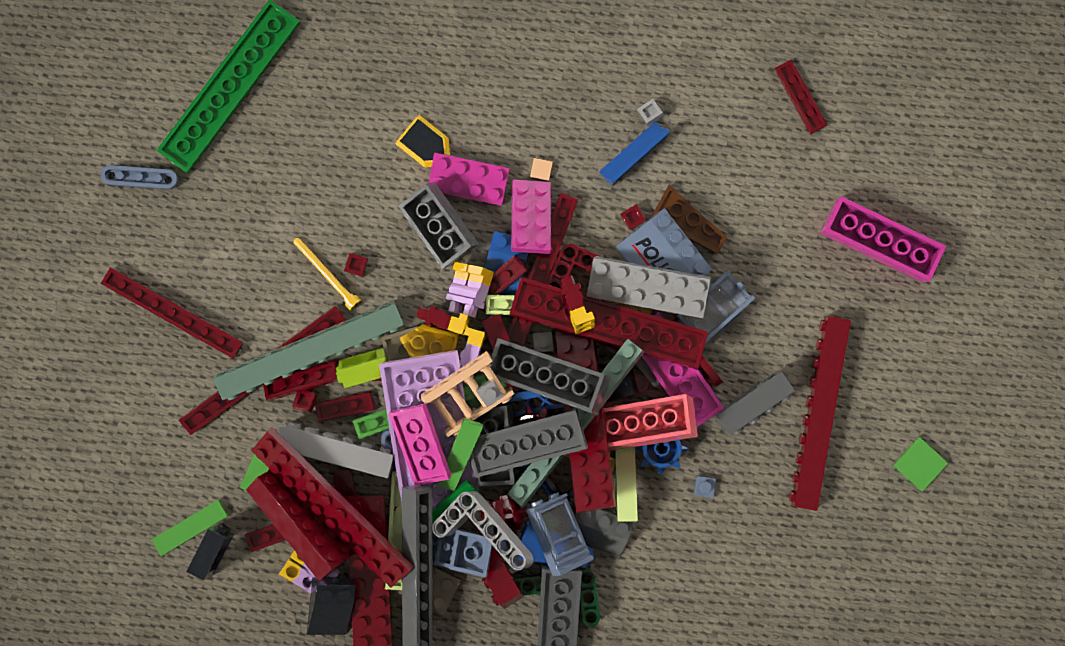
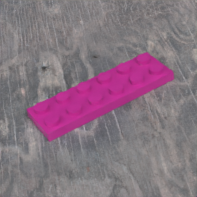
M659 312L654 314V316L663 318ZM645 354L642 355V358L669 397L687 394L693 398L697 427L724 409L699 370Z

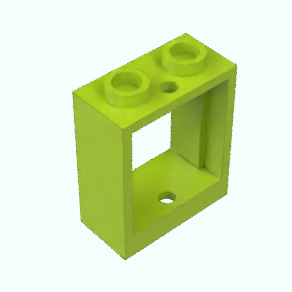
M384 348L339 360V366L336 367L339 384L343 383L344 388L381 378L379 363L387 362Z

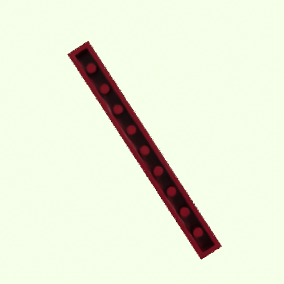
M826 316L824 320L820 321L819 331H822L821 339L818 338L816 342L818 356L814 358L812 365L815 373L809 381V387L812 390L811 395H808L806 399L808 412L804 414L802 421L805 429L804 433H801L799 437V444L802 446L801 451L797 452L796 455L798 468L792 476V482L795 483L794 490H791L789 494V501L791 506L818 510L851 320Z

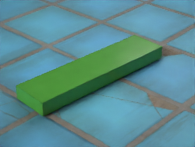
M467 418L463 419L446 459L452 477L448 480L438 481L436 485L455 491L481 433L483 424Z
M219 499L151 540L160 556H163L229 515Z

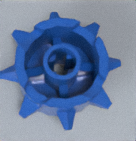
M680 440L662 442V445L666 447L665 450H662V453H659V450L656 449L659 443L635 447V449L642 452L644 457L641 466L644 467L649 464L656 466L659 475H662L664 467L672 465L679 468L678 458L681 452L688 450V447L681 445Z

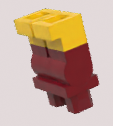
M572 276L561 279V299L563 304L566 303L575 333L578 334L595 328L593 313H586L580 283L575 284Z
M430 305L429 309L420 306L416 316L424 320L425 324L430 327L437 326L440 329L465 336V329L468 327L471 319L468 315L460 313L459 318L450 316Z

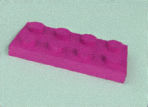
M435 152L429 183L435 182L443 194L502 206L510 168Z
M512 181L511 251L550 254L551 182Z
M426 403L391 411L389 417L414 485L450 479L452 475Z

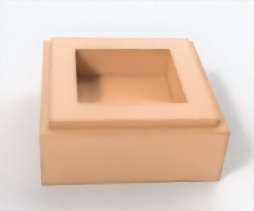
M534 158L530 178L549 181L553 162Z

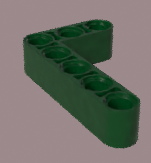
M581 568L582 574L589 573L591 575L590 581L583 582L581 580L580 605L582 619L587 626L593 627L600 621L595 576L591 569ZM542 573L514 577L524 596L540 594ZM530 580L534 586L532 589L527 590L523 587V582ZM591 592L594 598L591 601H585L583 599L585 593ZM594 612L596 618L589 621L586 619V614Z

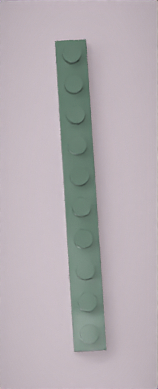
M629 339L626 340L602 371V374L609 376L611 380L601 407L644 353L642 349ZM574 407L573 410H578L584 431L595 414ZM564 455L531 463L509 491L508 495L521 507H525Z

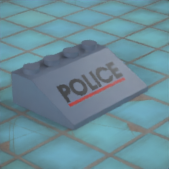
M665 208L657 212L615 246L626 262L705 276L712 270Z

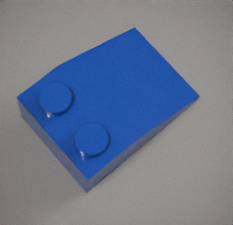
M494 231L484 268L494 272L515 254L526 265L529 253L511 251V236ZM522 275L499 294L515 296Z

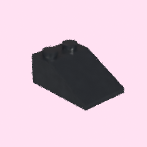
M312 577L307 635H346L354 604L356 587L352 579L325 577L318 581L316 577Z

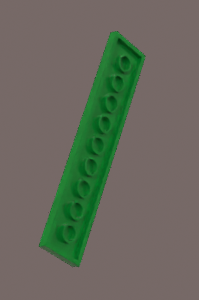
M268 0L156 151L189 174L301 22L276 3Z

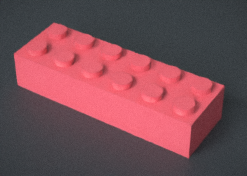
M687 394L604 408L609 451L698 437L693 398Z

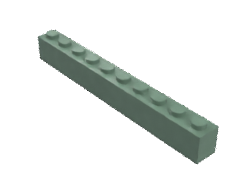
M394 301L220 372L214 375L213 381L222 400L227 398L232 400L237 398L241 392L246 391L249 393L256 390L258 385L263 383L268 385L275 382L277 377L282 376L285 378L292 375L294 370L299 368L301 370L307 369L312 366L311 363L318 361L321 363L328 360L330 355L335 353L340 355L347 352V348L352 346L355 348L365 344L366 340L371 338L372 340H377L383 337V333L388 331L390 333L396 332L404 324Z

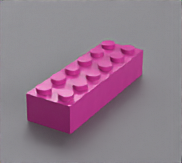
M842 196L835 200L820 232L821 235L922 283L931 280L946 248L945 245Z

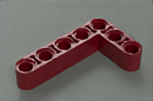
M566 244L558 256L547 285L555 283L562 289L561 279L569 277L573 266L591 273L592 264L585 266L582 263V258L585 256L590 257L593 264V258L599 255L576 245ZM572 249L575 252V256L567 258L564 255V251ZM559 266H564L567 269V274L560 276L556 269Z

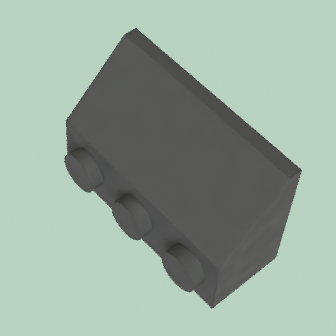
M575 506L573 513L586 545L620 556L628 542L634 522H618L617 514L603 509L578 513ZM567 529L565 536L570 534L569 529Z

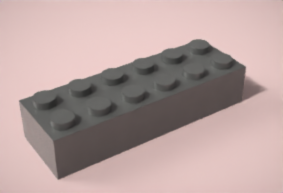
M499 338L491 356L493 362L490 363V368L499 381L598 416L611 380L609 376Z

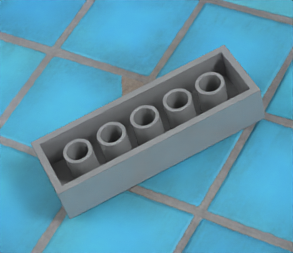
M596 256L593 258L587 297L703 318L711 277Z
M286 422V424L279 426L278 433L302 456L385 478L392 476L395 466L393 450L387 449L384 446L378 449L375 448L376 444L370 442L356 443L357 439L343 437V439H340L336 433L324 432L322 434L319 433L320 429L314 427H305L303 429L301 424L295 422Z

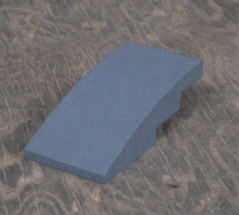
M460 528L450 536L437 537L433 534L432 563L451 570L486 578L493 545L483 534Z

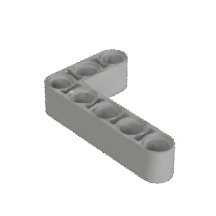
M476 491L460 494L432 526L433 533L437 537L450 536L470 518L513 569L521 570L533 564L532 553L482 495ZM469 496L472 498L471 505L468 502ZM456 510L459 512V518L456 517ZM482 511L485 513L484 520L481 517ZM443 524L446 525V531L443 530ZM494 526L498 529L497 534L494 533ZM507 540L510 542V549L506 546ZM520 555L524 560L523 565L519 562Z

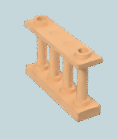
M487 351L421 394L422 401L426 405L428 403L434 404L449 427L445 428L447 437L457 435L464 418L473 421L501 402L504 404L512 399L513 389L511 386L504 389L490 368V363L493 361ZM479 370L483 371L489 380L493 379L504 396L486 407L476 392L479 386L474 380L473 374ZM462 381L467 382L482 404L473 411H471L456 389L458 387L457 384ZM445 392L452 395L465 414L464 417L456 422L440 400V396Z

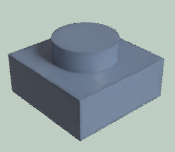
M696 476L694 495L714 498L716 479Z

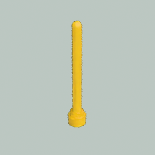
M294 239V244L344 298L345 306L350 311L355 308L354 305L356 303L357 305L361 303V299L357 295H353V293L350 294L301 239Z

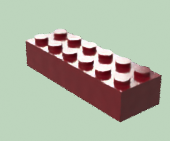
M270 470L258 476L246 489L318 581H321L344 565L355 554L345 542L341 541L332 529L326 526L318 515L312 512L304 501H301Z

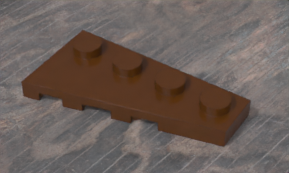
M669 184L651 217L665 208L689 240L718 254L727 236L702 216L696 208L690 205Z

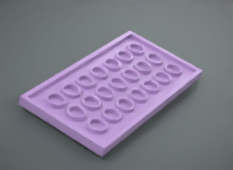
M457 350L379 363L401 504L402 487L412 486L414 482L389 413L394 410L424 404L421 399L423 392L460 369ZM460 382L457 384L458 387L456 389L465 400L463 383ZM445 392L440 396L441 402L455 422L465 416L450 393ZM428 403L426 405L444 456L447 459L457 435L446 436L445 428L449 427L434 404ZM469 458L456 488L468 480L479 491ZM436 482L421 485L432 488V508L453 492V490L436 485Z

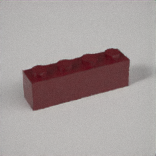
M479 529L475 531V533L483 534ZM493 546L488 574L486 578L482 579V582L487 589L490 588L493 595L491 598L496 606L500 605L505 609L523 598L524 595L502 556Z

